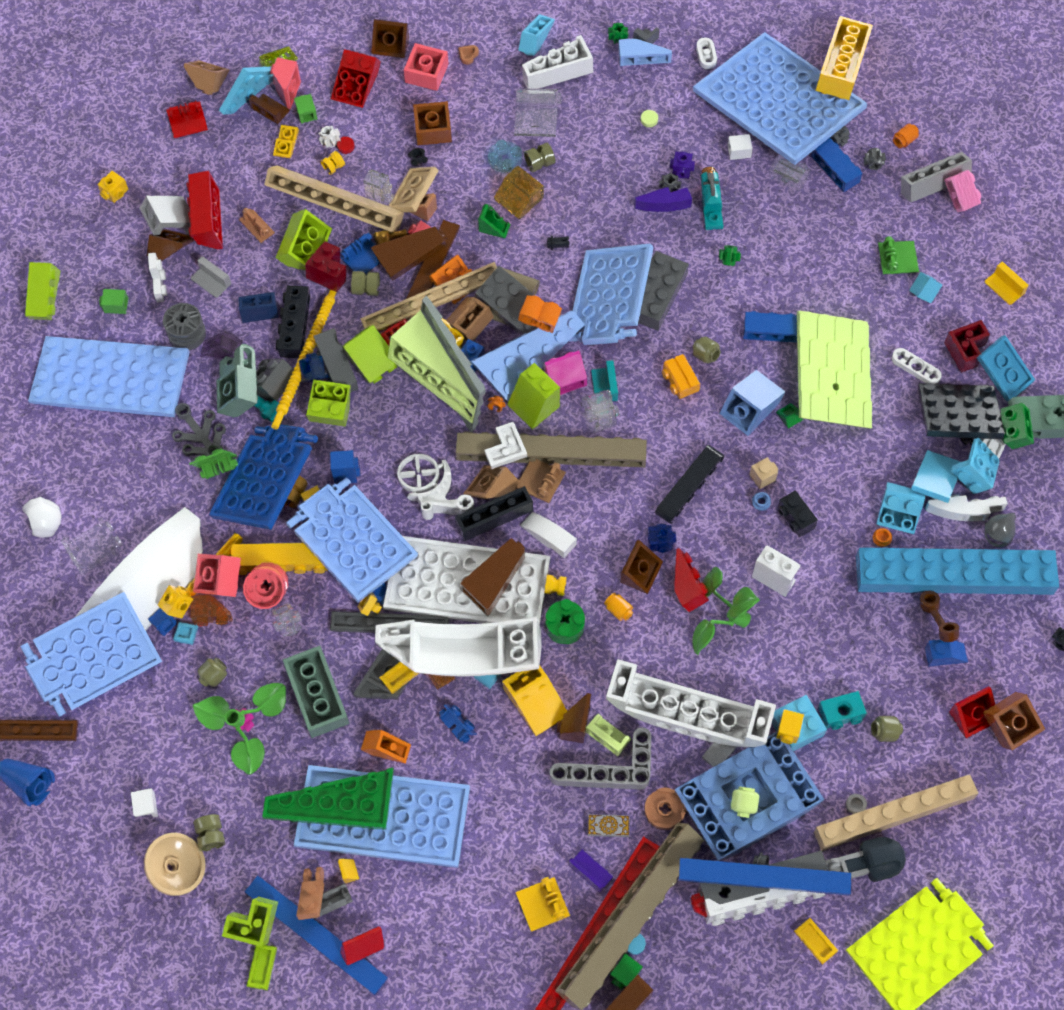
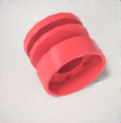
M272 562L261 563L255 566L246 577L243 584V594L246 600L256 608H272L286 594L289 586L288 576L285 570ZM265 580H267L268 583H271L270 587H268V585L263 584Z

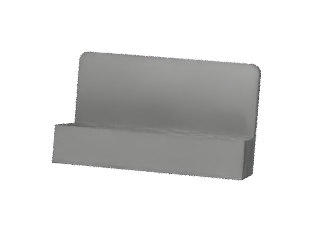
M202 256L198 260L200 269L191 277V280L215 298H218L231 285L230 277Z

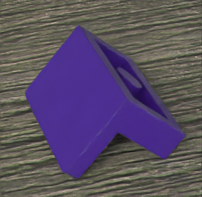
M583 849L574 859L571 858L568 861V866L598 893L613 879V876Z

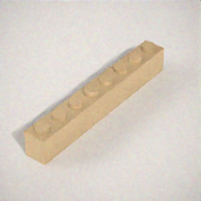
M277 165L268 168L265 186L390 232H394L401 227L403 211Z
M969 774L817 826L814 834L821 851H825L973 800L978 795V791Z

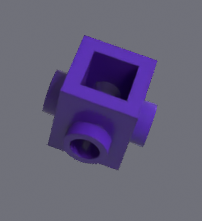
M675 151V156L671 158L669 169H673L672 174L678 175V178L689 179L690 171L694 172L695 161H692L693 154Z

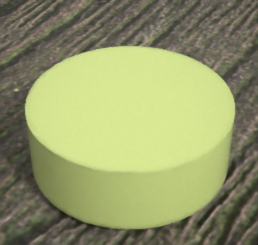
M653 110L644 111L641 115V123L645 127H654L658 123V114Z

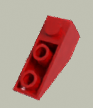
M678 548L676 549L674 591L681 605L690 613L709 601L706 595L708 590L703 582L700 583L698 578L701 576L698 570L692 567L691 563L693 560L689 553H684Z

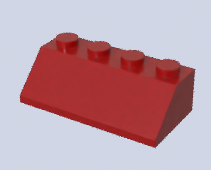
M209 170L188 174L189 182L186 183L189 192L187 202L190 207V212H188V218L191 223V227H189L190 237L194 238L198 245L223 249L220 189Z

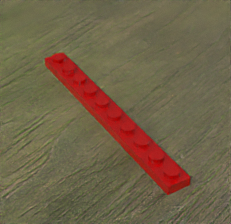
M643 836L535 1010H562L566 1001L555 992L660 846Z

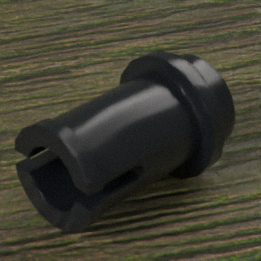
M551 235L547 237V248H551V250L553 248H569V236L553 237Z

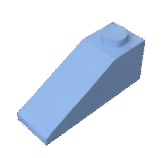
M639 39L619 40L620 66L671 63L672 50Z

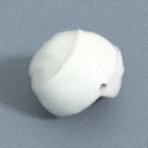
M38 497L29 500L22 507L23 512L29 518L33 536L44 538L52 537L61 523V512L58 505L50 500Z

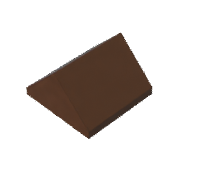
M374 19L371 54L405 58L409 41L408 23Z
M637 540L621 572L620 583L648 594L663 561L645 544Z

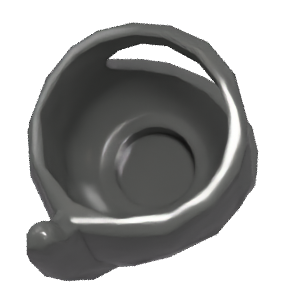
M1015 513L998 514L991 517L985 523V537L994 547H1005L1012 542L1016 533ZM987 534L991 538L1004 543L995 544L988 539Z

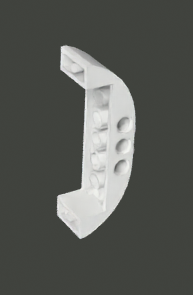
M617 659L606 699L624 713L648 724L712 743L735 747L766 745L776 708L775 704L756 699L753 707L636 673V664Z

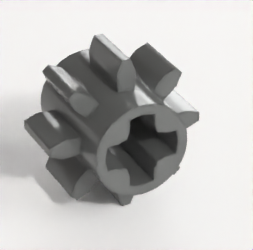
M843 126L830 138L843 147L848 143L850 132L846 126Z
M871 148L865 153L864 165H869V169L878 170L882 165H885L886 155L881 153L879 148Z
M669 173L662 175L659 187H662V189L668 187L670 192H674L681 187V182L678 181V175L675 176Z

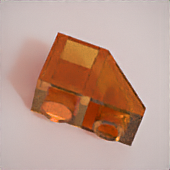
M212 595L191 596L193 598L191 602V619L197 626H207L208 623H214V617H216L217 625H226L228 620L233 622L231 612Z

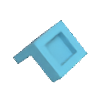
M920 272L910 288V292L918 298L932 303L943 284L933 277Z

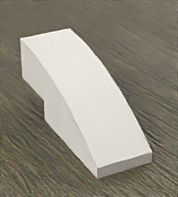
M534 512L520 525L547 548L553 549L563 558L576 546L577 539L557 524Z

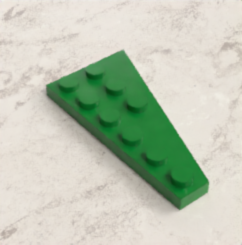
M388 768L385 771L376 773L371 772L359 777L353 776L327 782L315 787L310 786L298 791H288L266 796L262 818L387 830L394 768Z

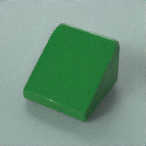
M792 403L776 411L788 429L804 420L799 418V409Z

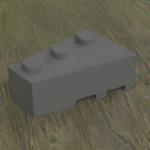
M335 328L314 335L317 349L315 357L318 363L322 362L324 366L321 368L324 377H329L333 383L350 385L351 392L358 390L357 380L349 361L342 351L343 347L337 340Z

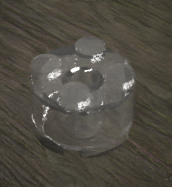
M609 390L600 391L581 398V408L585 407L583 417L590 431L596 433L617 425V416L620 413L617 405L614 406L612 402V395Z

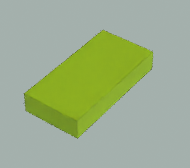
M267 945L263 947L255 946L247 987L268 991L277 947Z

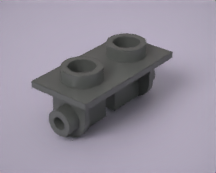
M345 883L323 893L320 917L353 902Z

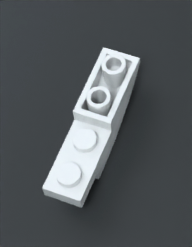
M952 495L948 503L935 498L930 499L925 509L929 513L947 519L985 521L991 512L1004 511L1008 503L1006 497L999 498L998 496H993L986 500L973 499L968 502L966 495Z

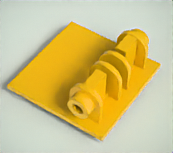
M549 877L543 878L540 883L516 892L531 932L570 916L555 877L550 879Z

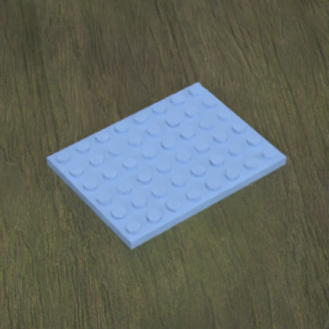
M765 32L693 86V92L794 165L867 108V103L851 93L850 100L815 91L821 71Z

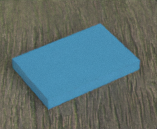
M1006 335L998 338L977 357L1007 402L1011 398L1017 397L1035 381V378Z

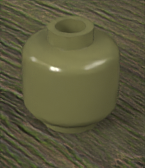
M701 337L693 344L694 357L704 363L715 362L720 356L719 344L709 337Z
M217 657L214 659L208 658L197 670L200 676L199 682L205 687L208 685L217 687L227 676V666Z
M878 716L871 724V733L879 742H895L903 733V725L895 716Z

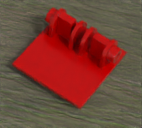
M195 100V102L188 103V105L184 103L185 106L179 104L180 107L175 106L166 109L174 139L208 130L200 101L197 102Z

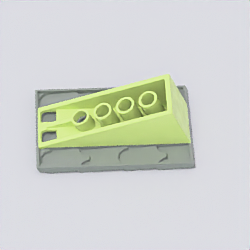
M426 295L422 299L421 310L391 336L388 358L457 411L468 430L473 433L478 425V416L481 414L480 408L483 405V396L486 392L485 386L470 367L472 364L456 344L455 337L441 320L442 315Z

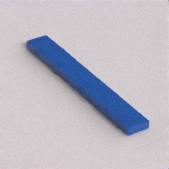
M680 858L678 881L851 895V873Z
M258 875L244 891L252 899L259 896L278 901L275 914L278 920L372 994L376 995L387 981L388 977L364 958L347 965L340 954L343 942L313 918L298 920V906Z

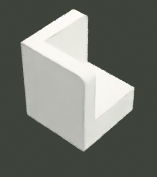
M750 135L729 136L727 146L730 160L751 158L753 148Z
M152 789L131 792L133 814L135 817L149 814L153 817H158L156 797Z

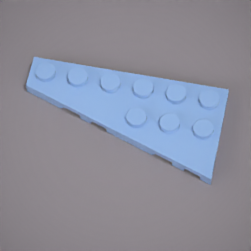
M569 311L559 317L553 333L535 328V330L525 333L470 362L503 399L508 402L520 374L533 363L542 368L544 363L551 359L585 324L574 311Z

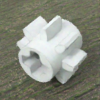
M325 126L318 133L321 145L325 144L326 148L335 147L337 141H341L339 130H334L333 126Z

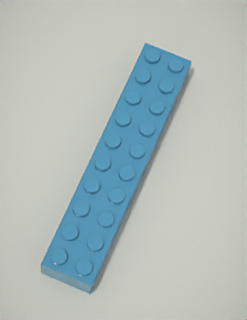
M859 548L856 554L858 592L923 593L925 591H934L936 593L1054 595L1059 588L1055 550Z

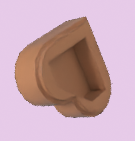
M475 45L458 47L463 64H471L474 58L479 55V49Z

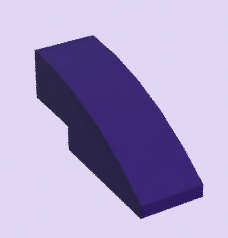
M666 187L635 197L634 201L635 209L651 212L678 211L691 208L692 196L687 187L674 192H670L669 188Z

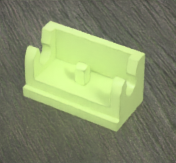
M597 714L586 727L588 735L616 756H619L631 741V737L623 734L603 719L600 714Z

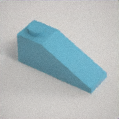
M539 14L522 31L518 50L526 55L534 56L544 43L555 19Z

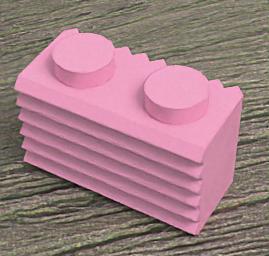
M969 170L959 172L944 179L957 212L966 211L981 204V193L976 189L974 184L975 177Z

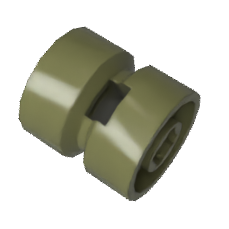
M548 142L537 146V149L531 148L524 151V158L531 172L542 169V166L548 167L556 162L553 150Z
M353 271L351 280L352 294L363 295L366 292L367 295L378 296L379 291L377 290L380 286L379 272H368V274H365L364 271Z
M206 815L193 821L195 833L199 835L197 837L199 851H210L212 848H221L226 844L224 834L220 831L222 825L219 815Z

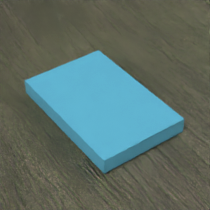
M927 450L911 490L948 503L958 479L951 469L953 465L960 463V461Z

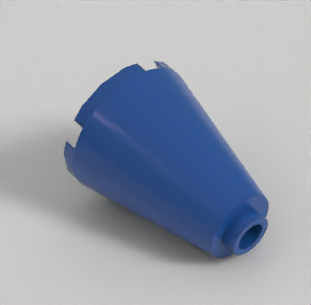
M9 758L0 762V779L24 804L29 807L31 805L38 806L46 799L50 791L46 790L51 785V782H55V775L52 770Z

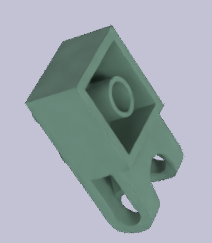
M242 344L235 349L234 358L226 356L220 361V377L216 380L217 413L230 417H239L257 404L258 400L255 351L251 346ZM243 351L246 352V354H247V356H248L247 359H244V352H243Z
M1064 395L1013 397L1008 401V406L1023 403L1030 409L1033 438H1064Z

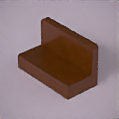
M262 94L260 98L255 95L249 98L251 109L277 125L290 112V109L265 94Z

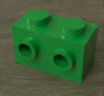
M1023 403L1001 408V419L1005 431L1004 439H1002L1003 443L1012 450L1034 444L1030 409Z

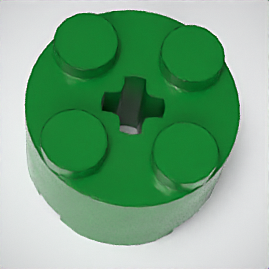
M564 599L549 607L545 615V627L549 638L559 644H572L581 638L585 628V615L578 604L569 599Z

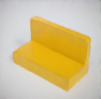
M1003 261L997 265L995 272L984 281L987 286L1009 305H1012L1023 296L1029 286Z

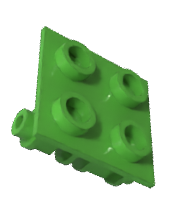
M888 236L884 242L878 243L883 274L919 273L914 241L895 242L891 236Z
M217 449L212 452V455L196 457L195 461L190 462L189 465L201 468L200 475L202 479H209L220 475V471L225 473L234 470L238 466V462L236 459H233L237 457L236 454L223 449Z

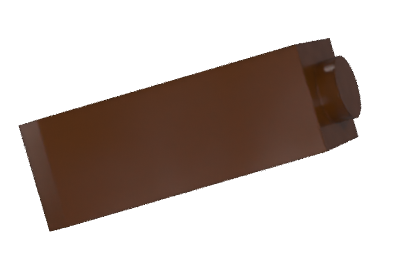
M637 975L606 1010H639L652 997L654 990Z

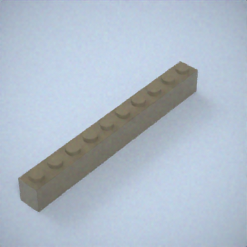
M469 431L457 433L456 460L488 462L485 450L501 444L498 435L489 432L472 433ZM521 433L519 436L526 449L527 457L511 462L529 463L538 459L547 464L645 468L647 440H642L641 438L623 439L621 437L604 438L601 436L594 438L584 436L567 437L565 435L547 436L545 434L534 436Z
M677 823L556 989L555 992L573 1008L583 1010L590 1004L592 996L603 986L604 979L615 969L619 958L628 951L629 944L640 934L642 926L652 917L657 905L663 902L667 891L676 884L677 877L679 876L680 858L691 859L700 850V845L704 839L689 824Z

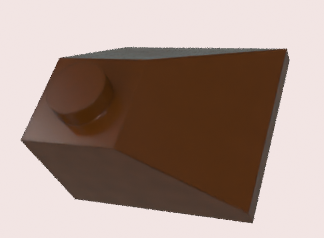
M163 228L160 235H153V233L149 235L146 256L149 253H156L158 260L161 259L163 261L195 240L188 234Z
M591 693L583 696L563 715V720L558 721L556 733H560L561 740L584 743L591 706Z

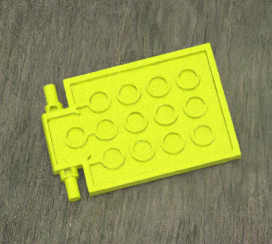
M938 878L933 880L931 884L939 892V897L943 900L941 903L926 886L845 950L893 1010H915L983 954L969 938L971 935L975 940L978 939L987 951L994 946L984 934L985 931L982 929L983 922L957 891L952 893L949 888L946 889Z

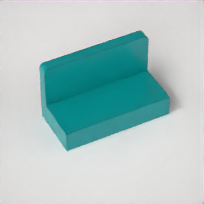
M614 360L606 361V368L591 370L596 403L618 401Z

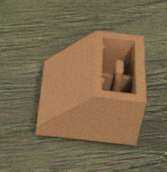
M466 297L446 321L452 328L458 330L464 336L465 341L468 339L474 341L494 316L489 306L477 298Z

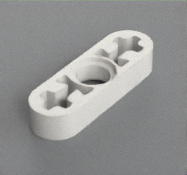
M898 348L893 352L892 362L925 383H939L942 376L939 369L906 349ZM901 354L904 356L901 360L897 359ZM919 364L921 366V370L915 371L912 369L911 365ZM932 374L936 375L933 379L929 378Z

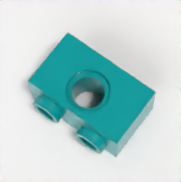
M859 691L820 701L818 705L825 727L827 729L832 728V730H838L844 727L843 724L850 722L851 725L859 724L867 714ZM838 709L846 710L848 715H841Z

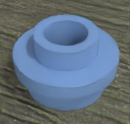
M758 492L752 498V505L759 511L767 510L771 505V498L765 492ZM762 499L765 501V503L760 504L758 503V500Z

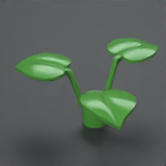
M713 567L702 582L708 590V593H706L707 597L713 592L716 597L730 607L727 612L729 621L710 620L709 622L704 619L697 625L693 634V649L697 655L713 638L715 633L714 624L730 626L736 624L745 628L751 620V615L747 611L760 601L748 587H743L736 593L733 598V605L716 591L723 579L722 571L718 567Z
M271 683L259 688L253 696V703L258 706L256 709L242 710L241 712L230 709L228 702L220 696H212L193 704L196 717L206 728L219 730L223 728L226 722L228 725L235 727L240 733L244 742L240 741L234 745L231 751V758L233 763L248 775L253 774L261 766L265 749L263 743L257 738L248 741L247 736L241 730V726L245 722L244 715L259 712L260 710L268 717L280 714L286 704V686L284 684Z

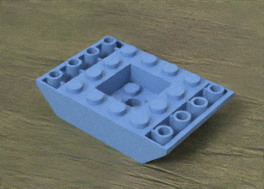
M777 732L768 736L766 745L748 747L675 789L676 794L718 861L733 857L804 816L824 801L823 796L790 745L776 738ZM739 786L753 788L759 794L758 811L755 814H750L749 818L737 816V812L731 809L732 793Z

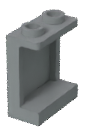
M183 196L145 197L139 209L153 235H160L163 228H184L186 234H189L191 223L188 218V212H190V208Z

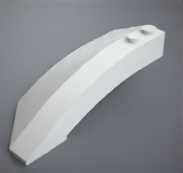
M184 507L153 531L113 570L75 617L125 592L146 631L151 626L148 619L160 608L157 605L169 585L174 587L179 585L185 588L195 578L197 556L203 552L202 537L200 536V518Z
M537 617L484 624H433L409 620L376 625L375 631L376 644L416 673L442 676H485L539 669L542 640Z

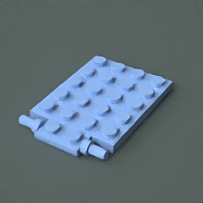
M651 243L586 250L573 311L585 324L580 329L584 331L575 334L569 342L579 341L584 345L618 343L620 339L637 335L636 329L625 330L621 327L638 325L654 248Z
M346 477L338 484H333L332 486L327 484L297 507L299 511L286 524L291 529L300 521L303 522L308 519L295 529V534L359 603L418 557V553L355 485L339 496L342 493L341 490L351 484L350 480Z
M125 592L33 639L42 658L39 659L37 654L33 653L28 642L20 646L27 658L25 659L28 664L25 666L27 673L43 702L48 700L49 704L55 708L59 717L66 713L60 702L59 694H63L71 710L162 662Z

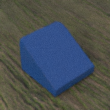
M161 608L148 619L162 636H165L177 625L174 617L167 615Z

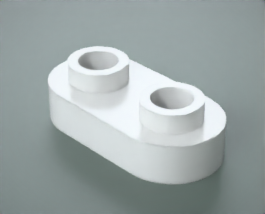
M709 38L699 39L696 50L700 66L704 69H713L717 64L714 43Z

